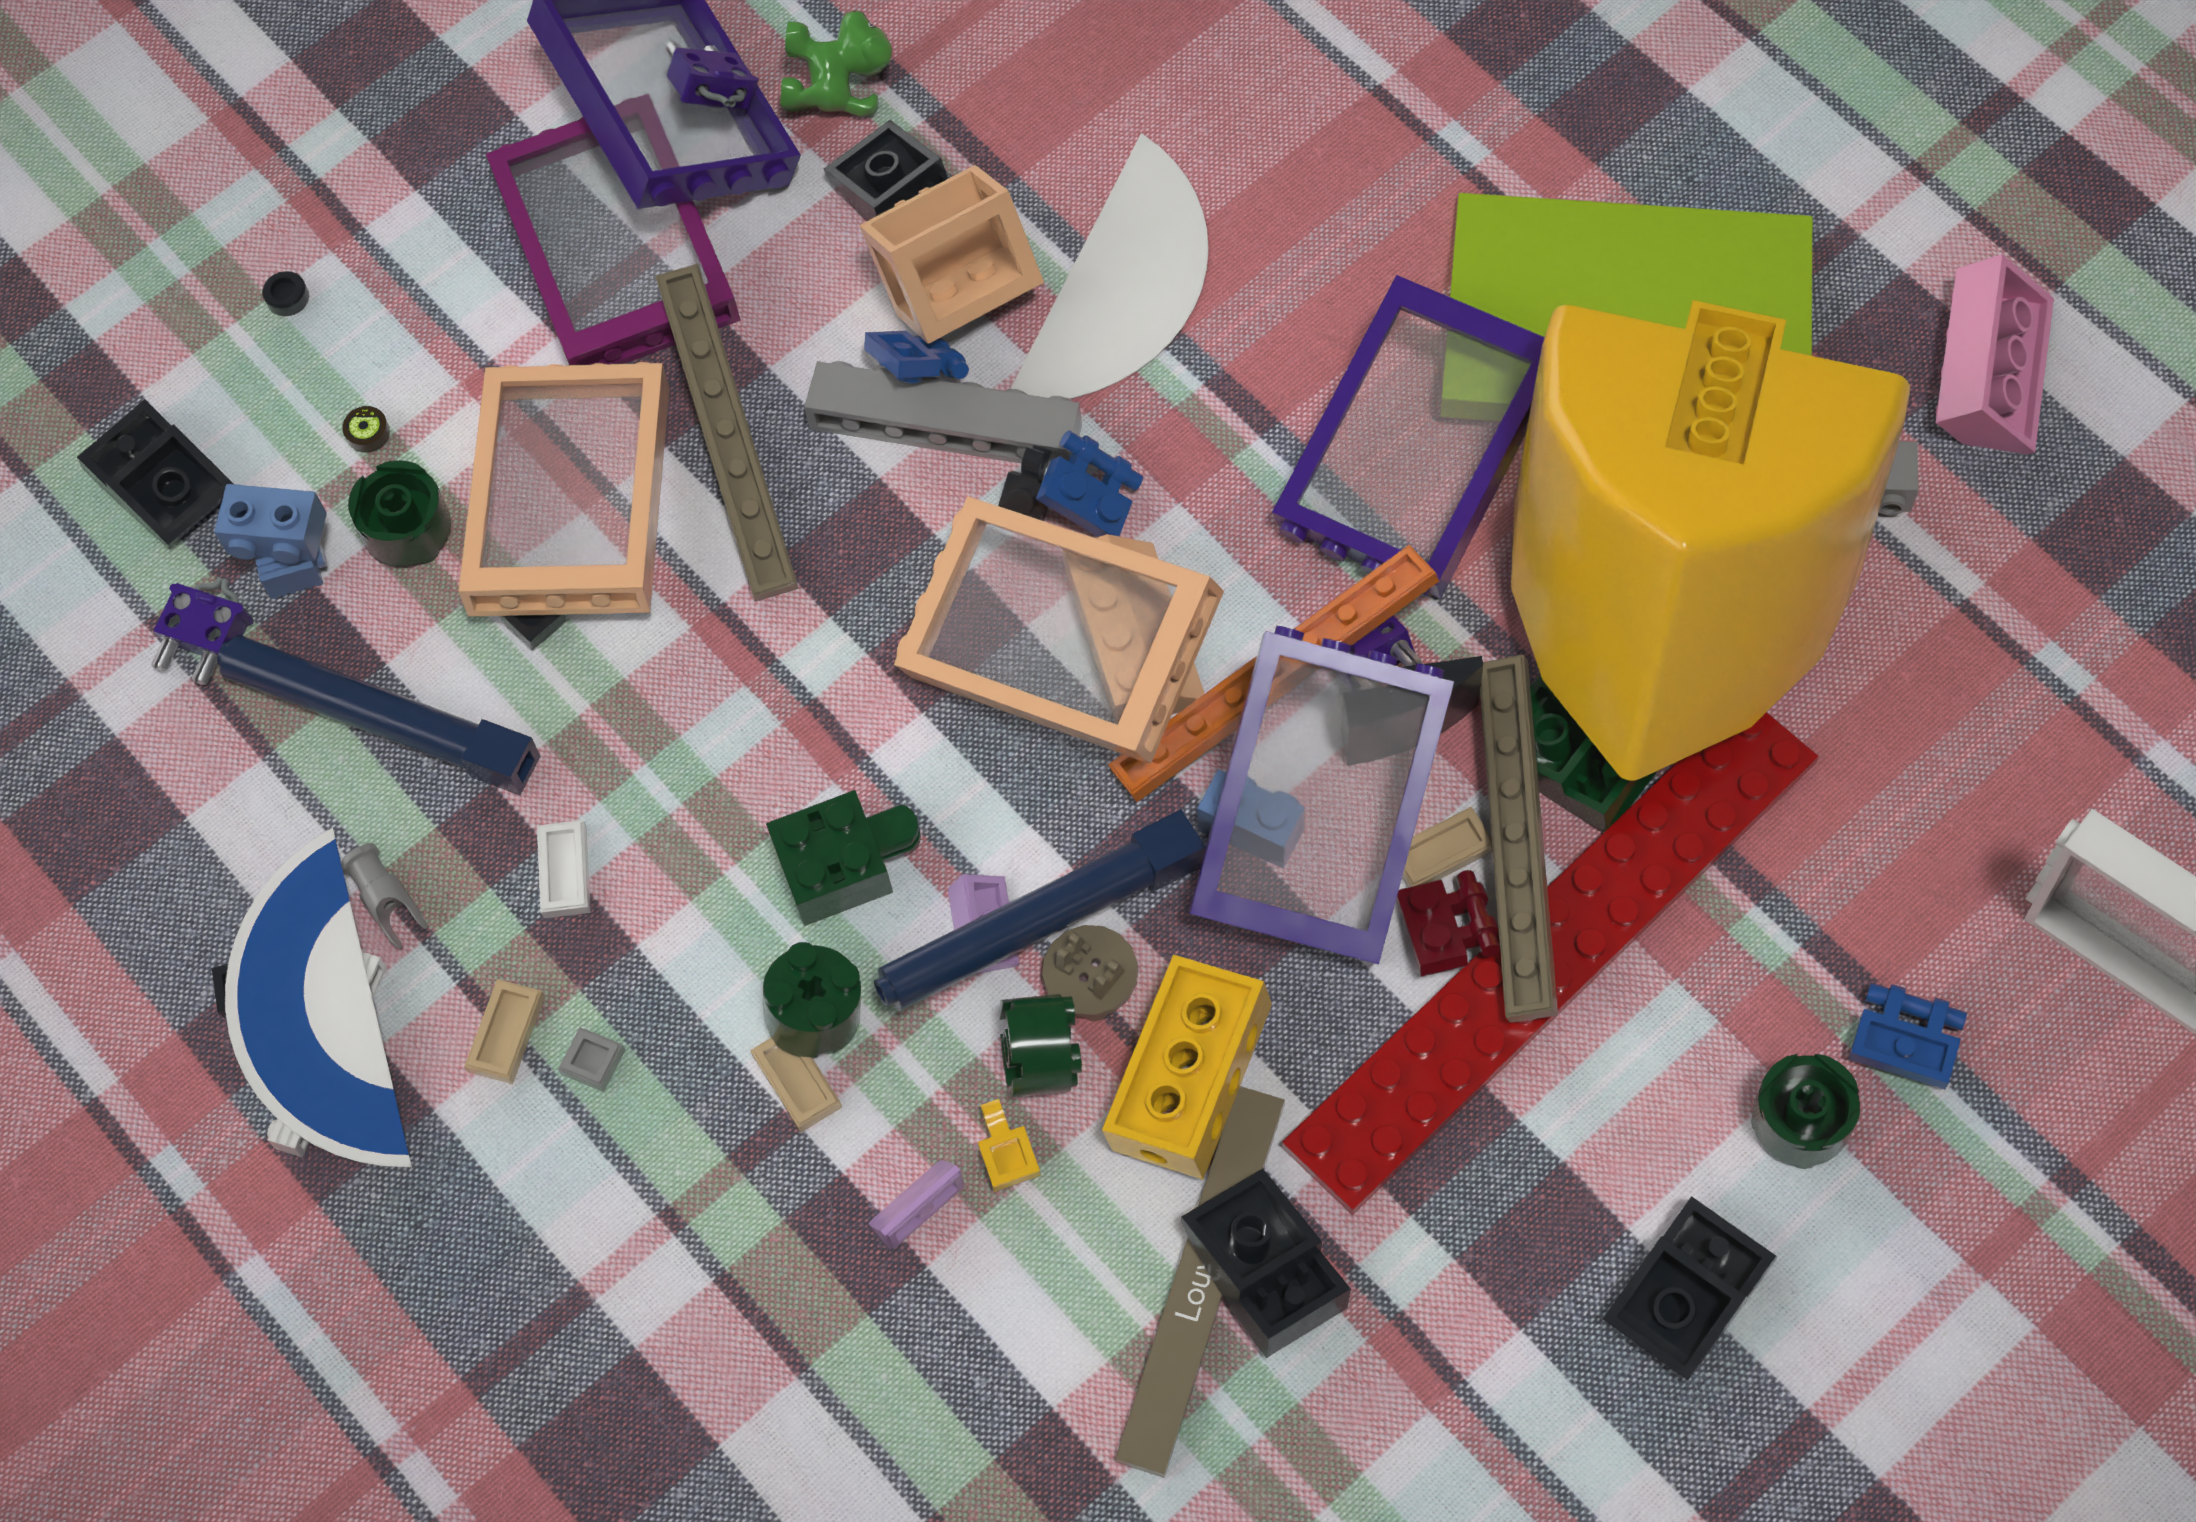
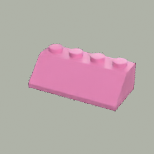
M2001 254L1956 269L1935 423L1965 445L2031 454L2035 453L2054 298Z

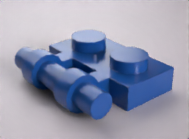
M906 330L865 332L864 350L875 358L881 366H884L896 376V379L899 381L919 383L923 381V377L940 376V372L947 377H955L956 379H963L968 375L969 367L964 356L957 350L950 348L948 343L942 338L927 344L920 336H913Z
M1068 430L1063 435L1060 446L1072 453L1069 461L1061 456L1050 461L1036 500L1097 537L1106 534L1120 536L1133 501L1120 494L1119 489L1121 484L1133 491L1137 490L1143 481V475L1131 469L1132 464L1121 456L1114 458L1099 449V443L1089 436L1080 437ZM1089 464L1105 473L1102 482L1086 472Z
M1870 983L1865 1001L1883 1006V1013L1880 1014L1867 1009L1863 1010L1848 1059L1945 1090L1949 1084L1961 1039L1942 1033L1943 1026L1962 1031L1967 1012L1949 1007V1001L1935 997L1933 1001L1907 994L1905 993L1906 988L1891 984L1890 988ZM1902 1012L1927 1020L1926 1028L1899 1020V1013Z

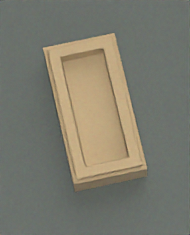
M1472 806L1413 836L1402 876L1408 887L1440 880L1493 852L1492 838Z
M497 979L464 1066L468 1073L513 1084L545 998L541 990Z
M772 1038L750 1050L753 1058L800 1133L842 1108L840 1100L813 1058L791 1055L779 1048Z

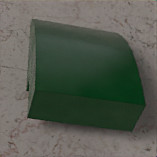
M1538 676L1531 684L1530 690L1539 792L1565 810L1605 832L1631 807L1658 771L1634 781L1620 777L1544 683L1542 677Z

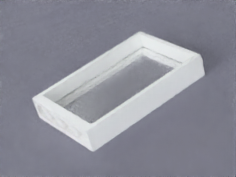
M2091 809L2081 823L2072 819L2055 842L2057 845L2046 859V865L2037 876L2035 885L2025 898L2032 905L2024 920L2196 1035V876L2102 814Z

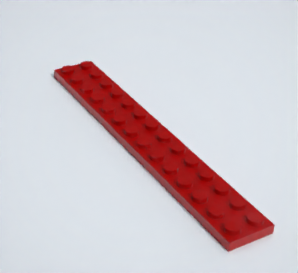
M1766 712L1751 728L1678 761L1547 887L1558 1015L1817 763L1819 756L1769 713ZM1501 950L1492 957H1485L1480 951L1467 966L1459 971L1283 1140L1282 1149L1353 1216L1557 1016L1510 1023L1505 1014Z

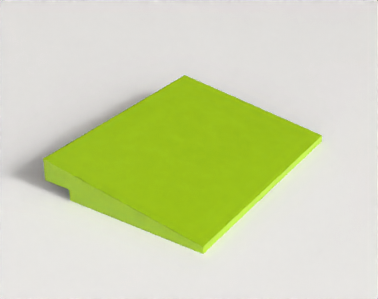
M1459 193L1450 297L1545 337L1553 311L1563 305H1573L1685 329L1692 300L1786 319L1780 349L1812 356L1813 216ZM1447 330L1440 418L1501 422L1530 365Z

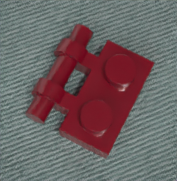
M1471 870L1462 871L1456 876L1459 886L1456 892L1447 894L1442 879L1398 891L1396 902L1421 977L1467 966L1468 957L1466 949L1479 946L1482 955L1485 957H1492L1500 952V945L1497 939L1499 937V928L1495 918L1489 916L1486 908L1488 896L1484 885L1477 882L1475 874ZM1468 913L1471 921L1469 925L1458 927L1455 916Z

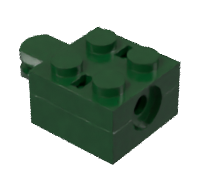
M856 790L766 823L804 926L893 893L884 861L914 850L919 846L921 839L917 816L910 808L905 805H898L866 817Z

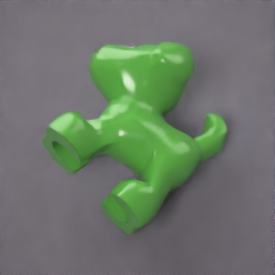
M858 10L847 12L843 16L837 40L816 42L810 38V32L805 24L788 21L785 52L788 57L807 61L811 86L805 89L802 82L796 78L783 77L780 98L782 110L796 112L817 107L821 111H845L858 116L874 114L879 104L878 96L875 93L863 99L852 96L849 76L850 73H855L864 77H870L882 72L890 63L893 52L887 34L882 29L873 25L865 14Z

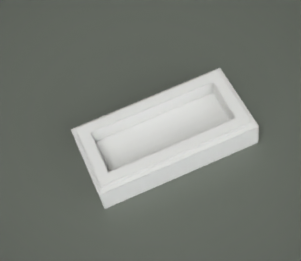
M584 820L537 825L540 912L543 918L591 913L587 826Z

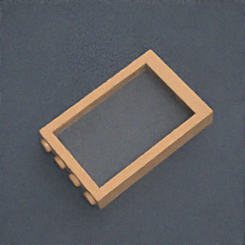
M638 362L635 364L609 365L595 363L592 365L568 366L551 364L548 366L528 367L508 365L485 368L458 590L468 617L650 613L669 401V386L663 363Z
M967 496L963 508L954 516L952 533L945 549L938 554L935 560L934 574L927 590L919 597L916 603L915 617L910 629L898 644L897 658L894 665L918 681L1151 764L1224 590L1210 576Z

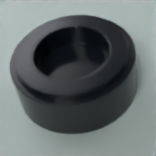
M282 271L272 275L267 279L262 289V295L269 310L279 316L295 315L302 311L309 301V291L300 275L291 271Z

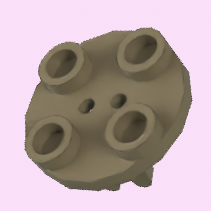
M1082 925L1065 931L1052 942L1043 959L1042 979L1048 995L1061 994L1062 997L1072 996L1076 1017H1085L1089 1021H1099L1108 1014L1115 1012L1129 1000L1137 985L1139 969L1132 946L1119 933L1104 926ZM1098 961L1100 962V965L1098 967L1092 966V963ZM1082 976H1087L1088 980L1081 981L1080 978Z

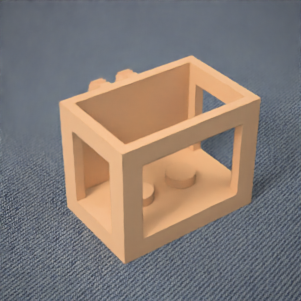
M976 165L930 189L926 187L920 190L918 195L907 201L903 199L894 205L895 207L859 225L896 315L927 344L1044 283L1009 191Z

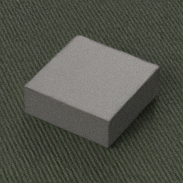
M579 1027L558 1070L565 1077L604 1092L625 1052L623 1044Z

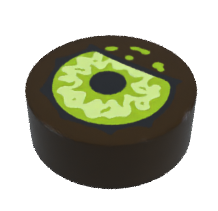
M358 407L352 410L343 421V434L348 444L356 451H375L381 448L389 438V424L384 414L375 407Z

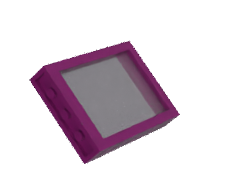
M648 95L626 100L620 105L615 106L652 171L679 167ZM584 117L555 129H546L538 135L522 141L505 144L497 150L486 153L495 181L569 365H592L595 363L607 365L625 364L676 345L655 276L694 264L699 265L718 329L741 321L734 295L694 201L674 203L663 207L655 206L637 209Z

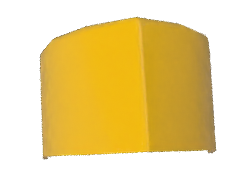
M1692 300L1685 329L1573 305L1559 306L1553 311L1542 344L1514 498L1511 590L1542 680L1620 777L1630 781L1641 779L1751 728L1822 659L1860 578L1901 437L1910 395V385L1903 376L1782 350L1780 347L1786 319Z

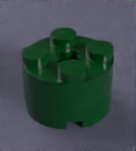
M403 460L384 462L375 466L377 471L366 478L362 475L355 482L350 492L348 509L352 521L371 556L376 560L395 566H408L417 563L425 564L434 561L438 557L439 549L445 543L451 527L449 509L434 479L418 464Z
M798 942L792 945L787 952L783 953L771 964L763 983L764 1020L774 1043L791 1055L816 1058L820 1053L831 1050L834 1053L843 1049L855 1036L860 1023L861 981L858 968L844 955L831 948L812 945L807 942Z
M1061 994L1000 1000L999 1020L1006 1019L1008 1028L1004 1029L1003 1034H1000L1006 1084L1007 1087L1011 1086L1010 1097L1070 1092L1071 1087H1077V1073L1082 1072V1061L1079 1043L1070 1044L1071 1026L1075 1025V1009L1072 996L1062 997Z
M1798 1054L1782 1058L1766 1073L1754 1101L1751 1124L1760 1143L1774 1157L1800 1169H1809L1831 1160L1847 1144L1860 1116L1859 1089L1856 1080L1845 1066L1826 1055L1798 1056ZM1809 1106L1814 1110V1113H1804L1801 1110Z

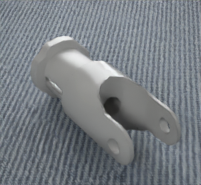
M367 843L356 847L341 860L343 873L352 877L361 891V901L389 941L397 948L402 949L403 945L390 925V915L397 906L405 905L417 923L424 929L428 928L426 920L395 874L388 873L378 858L380 851L374 843Z

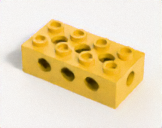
M1173 954L1102 1128V1132L1112 1151L1202 1180L1204 1179L1272 1006L1264 981ZM1211 1020V1021H1210L1209 1023H1207V1024L1200 1025L1201 1023H1203V1022H1205V1021ZM1195 1063L1187 1069H1182L1184 1066L1188 1064ZM1177 1107L1173 1112L1164 1114L1168 1109Z

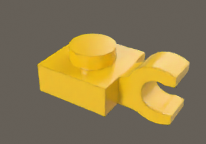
M999 1099L980 1105L991 1137L977 1143L994 1192L1041 1176L1025 1127L1009 1129Z

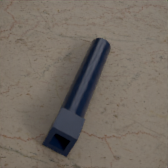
M237 635L230 641H226L221 646L217 656V664L220 666V673L223 678L467 769L471 778L521 796L541 757L530 736L481 719L479 724L242 635Z
M1182 809L1132 833L1130 843L879 967V979L874 981L875 989L886 1007L893 1004L898 1011H902L1147 887H1150L1152 892L1200 869L1206 846Z

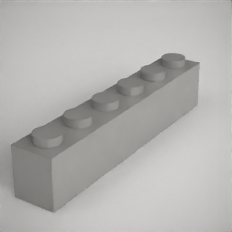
M817 361L804 406L810 430L1014 463H1022L1026 447L1033 448V445L1052 450L1048 466L1051 460L1059 456L1069 461L1072 453L1060 446V441L1068 430L1079 436L1082 427L1080 403L1072 402L1062 396L1040 397L1028 395L1018 389L1002 391L984 388L982 385L974 382L958 384L941 381L936 377H923V381L919 383H906L897 380L896 376L886 368L870 370L854 367L842 361L832 363Z

